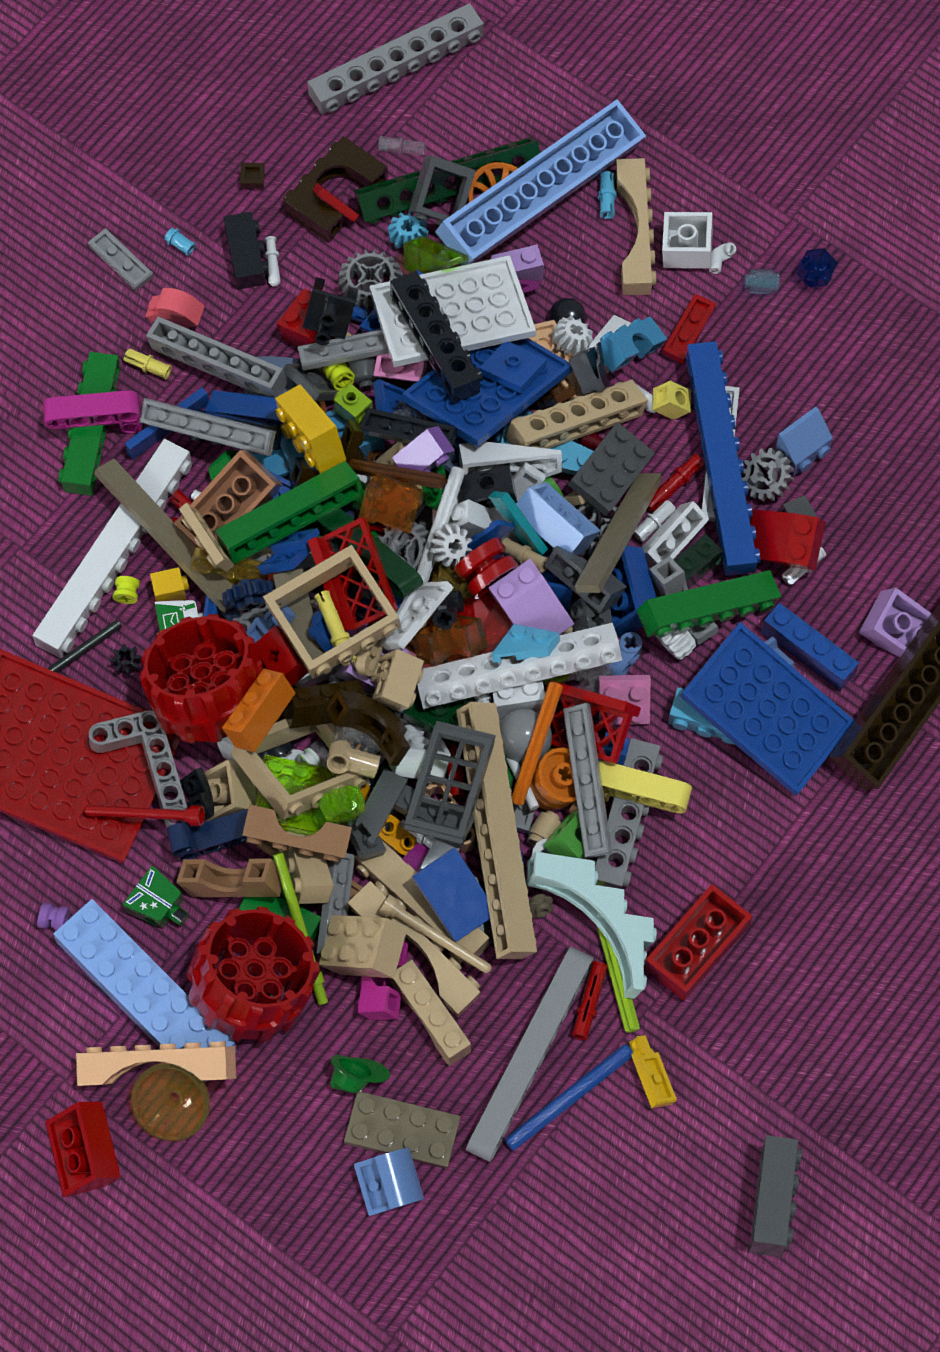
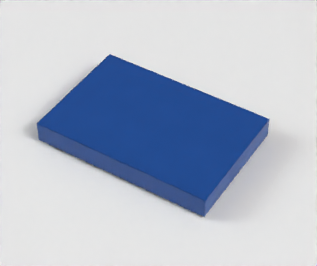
M452 848L411 876L454 942H457L490 919L487 896L456 848Z

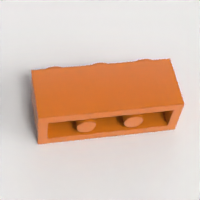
M263 669L223 725L222 729L236 748L255 752L295 695V691L284 674Z

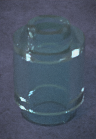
M750 269V274H745V288H749V293L772 294L773 292H778L779 272Z

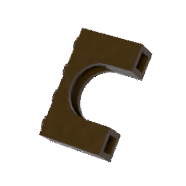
M344 136L330 146L328 153L315 162L313 169L308 174H304L299 180L298 185L293 190H289L283 199L284 212L328 243L344 227L343 215L322 201L313 192L314 186L317 183L322 186L325 182L334 178H347L356 182L361 187L388 179V168L384 163Z

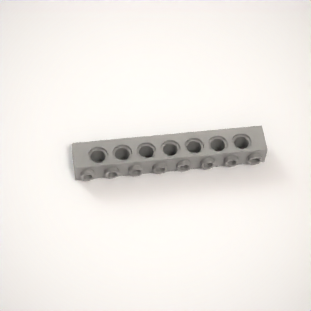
M469 3L307 81L308 94L322 115L327 112H333L348 102L356 101L366 93L375 92L389 82H395L410 72H416L430 62L434 63L449 53L457 52L467 44L476 43L484 37V23Z

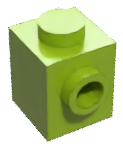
M352 384L345 389H340L334 397L335 412L346 421H357L359 426L367 408L373 409L372 401Z

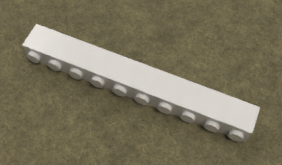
M164 439L136 480L162 510L165 509L166 500L170 494L177 491L182 476L187 475L192 467L190 452ZM122 504L119 505L32 635L36 646L60 659L65 652L68 653L72 649L74 638L78 632L84 631L88 623V617L92 612L95 613L98 610L102 596L105 592L108 593L112 589L114 578L118 572H123L127 565L128 557L131 553L137 551L140 546V539L144 533H148Z

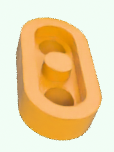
M390 815L386 823L390 824V830L387 832L384 825L379 835L382 841L394 852L404 856L418 843L416 841L417 838L400 827L401 822L393 815ZM405 838L409 840L408 847L404 845Z

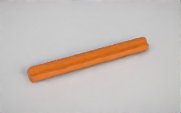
M550 682L531 741L511 795L513 804L522 806L525 802L563 689L561 684Z

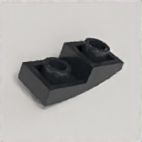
M203 768L195 769L182 778L180 782L189 799L186 803L187 807L190 808L191 805L203 806L205 810L204 822L214 816L212 792Z

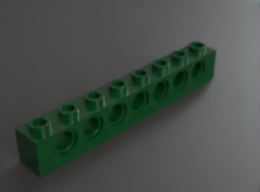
M531 136L450 162L476 169L477 171L482 166L494 162L512 165L513 158L520 156L521 161L515 166L520 168L541 152L538 141ZM434 169L430 181L432 188L426 194L423 207H426L427 203L433 201L436 203L449 200L450 196L458 195L462 178L454 176L453 184L445 186V180L453 175ZM497 169L493 173L496 182L501 181L503 169ZM421 170L353 190L362 220L364 222L368 221V223H376L381 221L384 216H399L400 212L404 213V210L409 209ZM483 173L476 181L490 188L489 180L486 174ZM409 190L408 198L400 200L401 192ZM381 197H387L386 204L378 207V200Z

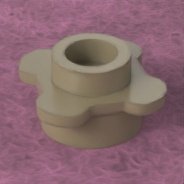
M538 894L529 900L532 918L545 917L554 910V906L551 904L553 902L552 897L546 894Z

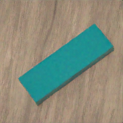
M494 491L489 496V499L505 521L514 524L515 529L513 532L523 546L527 545L532 548V551L543 555L548 550L547 546L509 493Z

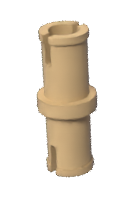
M505 538L502 541L506 547L505 554L512 555L517 563L523 564L531 559L539 572L543 573L547 569L544 565L548 558L532 551L531 547L527 545L522 546L509 538Z

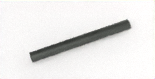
M116 619L47 669L56 673L60 672L121 629L122 625Z

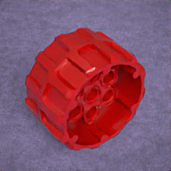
M209 614L208 616L195 618L189 616L180 619L181 622L168 629H162L156 634L154 642L143 652L141 660L144 669L140 672L139 678L160 727L166 733H175L180 736L183 742L191 744L196 741L221 742L223 738L227 737L222 729L223 725L264 669L256 643L251 636L247 635L244 625L236 620L231 622L222 619L218 614Z
M258 906L257 909L244 911L239 908L229 910L221 922H212L206 928L188 967L187 978L192 982L188 995L190 1004L197 1007L205 1018L203 1023L210 1029L216 1028L229 1035L230 1040L237 1042L241 1039H258L259 1042L270 1041L273 1034L281 1029L285 1032L289 1031L295 1025L313 993L312 988L320 973L319 963L314 962L312 952L314 947L313 941L310 936L305 937L303 932L295 925L294 919L289 916L285 918L270 912L268 907ZM223 951H225L222 957V961L219 963L218 967L215 968ZM249 972L254 973L256 977L250 975ZM223 973H227L231 977H227ZM289 981V983H288V985H287V987H286V993H285V995H284V997H283V999H282L281 996H282V994H283V988L285 987L286 983ZM265 993H270L273 997H270Z

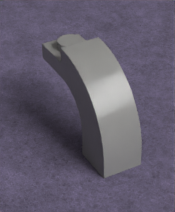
M670 556L649 569L658 597L689 590L684 571ZM714 622L706 627L696 625L688 630L698 645L719 632L718 626Z

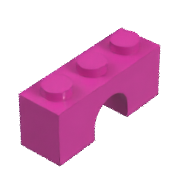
M406 942L403 943L397 969L406 964L408 943ZM361 976L362 985L358 999V1013L370 1020L398 1019L401 993L386 986L387 978Z

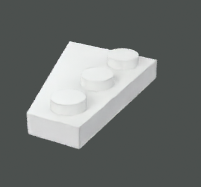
M448 581L423 582L421 587L403 600L399 611L396 613L400 619L401 627L392 632V636L383 637L380 645L385 650L404 649L454 587Z

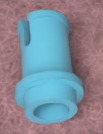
M171 228L165 235L164 239L169 246H175L187 256L196 247V243L182 235L178 228Z

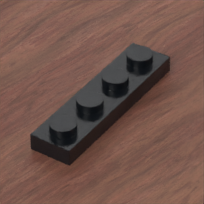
M367 408L360 424L365 435L409 444L426 429L439 426L452 446L458 434L457 428L454 426Z

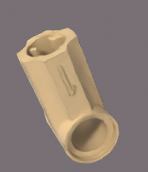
M338 740L333 742L329 748L327 767L335 774H342L348 771L374 779L380 762V756L352 749L348 742Z

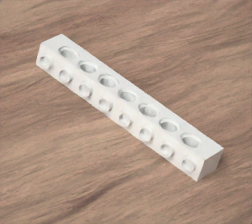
M609 623L559 635L560 642L547 657H530L517 660L516 655L502 657L501 662L495 663L491 655L493 652L424 668L422 679L417 684L422 707L425 709L622 661L619 640L614 625Z

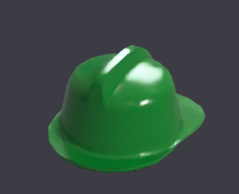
M333 1055L331 1058L334 1069L330 1085L334 1089L359 1093L369 1082H384L390 1077V1072L384 1065L370 1059Z

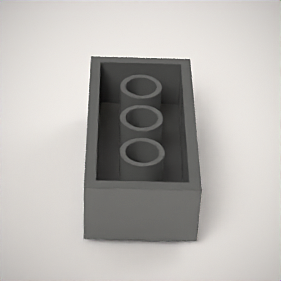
M770 1135L765 1137L761 1148L749 1253L781 1258L784 1250H789V1246L792 1243L793 1228H789V1224H792L796 1211V1201H792V1197L795 1198L799 1184V1175H795V1171H798L802 1158V1149L798 1148L797 1139Z

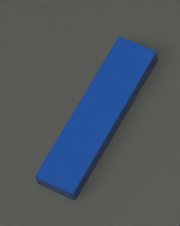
M202 387L176 406L202 410L208 404V393ZM152 425L147 426L125 442L127 455L134 460L172 431Z
M213 390L205 409L206 411L283 425L275 412V409L278 407L274 397Z

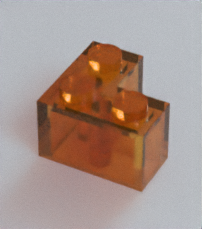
M462 615L457 616L456 622L452 624L451 629L442 630L441 627L434 624L433 620L421 628L412 638L417 658L424 660L423 664H430V666L443 664L444 660L451 655H462L466 658L475 657L488 646L481 618Z

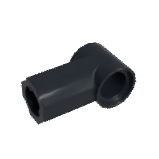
M460 590L451 591L434 611V624L441 627L442 630L451 629L452 624L456 622L458 613L464 612L463 597Z

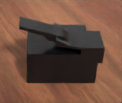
M601 341L596 344L597 352L594 346L577 353L569 359L583 394L594 390L598 392L610 385L604 369Z

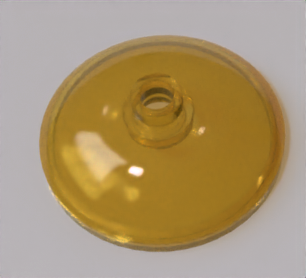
M163 1062L149 1067L138 1077L131 1093V1106L137 1122L149 1134L162 1140L178 1141L194 1135L204 1125L210 1111V1096L203 1080H200L193 1073L178 1065ZM171 1093H177L179 1099H174Z

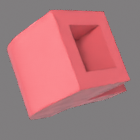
M163 288L160 295L152 296L145 317L151 322L155 321L157 317L169 319L171 322L185 328L196 327L199 324L205 305L184 291L174 288Z

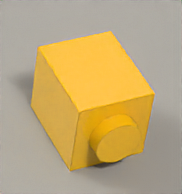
M179 567L150 574L156 602L186 600L185 590H189L186 575L181 576Z

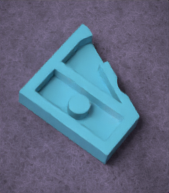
M513 624L491 654L493 662L498 663L501 662L502 657L516 655L517 660L530 657H547L560 642L559 632Z

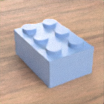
M547 482L529 487L516 503L542 541H547L553 547V550L556 546H559L575 555L583 554L601 532L599 528Z

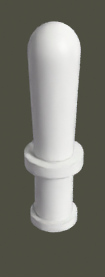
M268 236L264 239L267 249L265 258L268 260V281L271 286L276 287L280 284L277 260L279 252L276 251V237Z

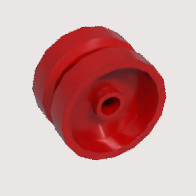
M499 537L493 538L477 547L454 568L461 581L470 580L467 589L474 599L488 594L490 586L519 567L512 555L502 557L506 547Z

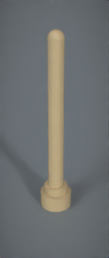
M389 894L379 913L385 917H397L482 972L489 973L492 967L488 962L402 909L398 899Z

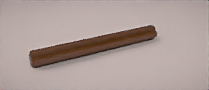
M350 459L348 463L358 475L443 489L445 484H447L444 474L359 459Z

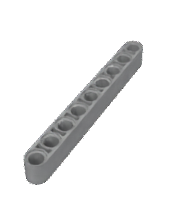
M573 947L568 949L473 1132L466 1151L488 1162L492 1161L589 973L594 957Z

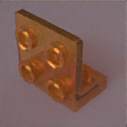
M376 472L367 484L358 519L365 517L368 525L370 523L374 524L377 521L410 533L413 529L423 490Z

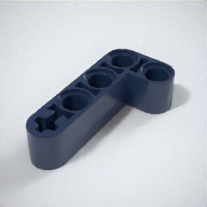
M260 805V807L268 808L266 805ZM248 809L204 822L202 826L177 823L167 827L166 831L172 854L178 860L183 861V859H193L247 842V836H243L242 833Z

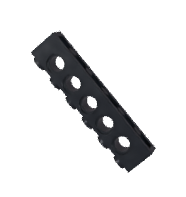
M417 271L391 280L390 295L453 403L480 393V382L483 381L481 372L472 365V359L468 350H463L458 333L456 331L453 332L450 328L448 316L441 313L439 302L435 296H431L427 281L424 278L421 279Z

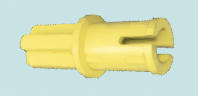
M128 349L125 352L124 361L126 363L141 368L144 373L150 372L165 380L169 377L172 365L154 359L153 355L147 356L132 349Z

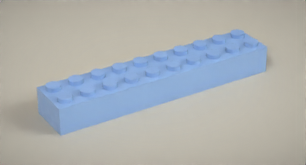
M617 99L445 219L435 232L461 266L475 263L616 163V159L623 158L637 148L646 135Z

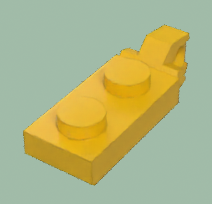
M646 1035L637 1036L629 1042V1045L633 1051V1062L651 1108L674 1104L677 1098L659 1052L655 1053L650 1048Z

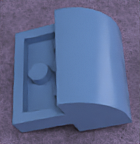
M409 1147L354 1164L369 1216L424 1200Z

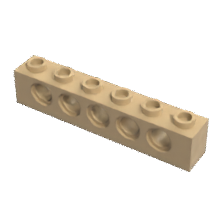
M633 380L618 382L614 386L598 392L595 391L585 396H578L571 401L557 403L553 407L537 410L533 414L524 417H517L511 421L506 438L511 445L549 449L612 427L617 422L623 423L643 415L648 400Z

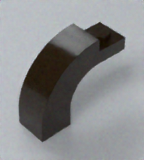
M347 420L341 437V444L347 463H349L350 459L364 460L365 457L359 447L363 443L364 432L357 421ZM296 457L289 480L295 488L320 473L315 467L311 468L305 458Z
M337 690L325 708L336 727L354 728L371 737L377 743L390 765L398 766L410 749L404 737L407 728L392 711L370 697L352 691Z

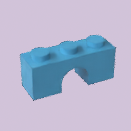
M651 316L643 320L638 318L628 327L625 324L614 333L609 331L600 338L604 363L611 372L617 371L627 366L636 356L642 359L654 353L667 340V337Z

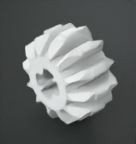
M572 316L568 318L563 317L552 330L551 335L553 337L551 342L557 345L556 350L563 351L564 356L570 354L573 357L577 353L588 349L593 341V331L587 329L588 323L583 324L580 318L575 320Z
M447 524L442 525V531L438 529L434 531L437 538L429 540L434 544V547L429 550L430 553H436L434 560L436 562L442 561V565L449 567L451 564L456 566L460 560L466 557V552H472V549L468 548L467 544H470L473 540L465 538L468 531L466 529L460 530V526L453 524L451 527ZM449 543H453L452 548H449Z
M676 630L662 638L656 635V638L664 648L677 659L682 660L696 647L695 639L688 631L680 633L679 630Z

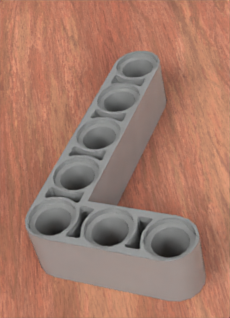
M149 710L104 721L90 728L89 746L97 753H104L142 743L161 809L185 810L187 808L166 732L160 727L154 711ZM151 721L157 726L153 729H147L144 727V724ZM122 728H128L132 733L124 736L118 731ZM98 734H103L107 739L103 742H98L94 740V737ZM153 745H160L163 747V750L155 753L150 748ZM165 768L170 771V774L160 776L157 771ZM174 792L177 798L168 800L164 797V794ZM164 819L166 827L175 824L171 820Z

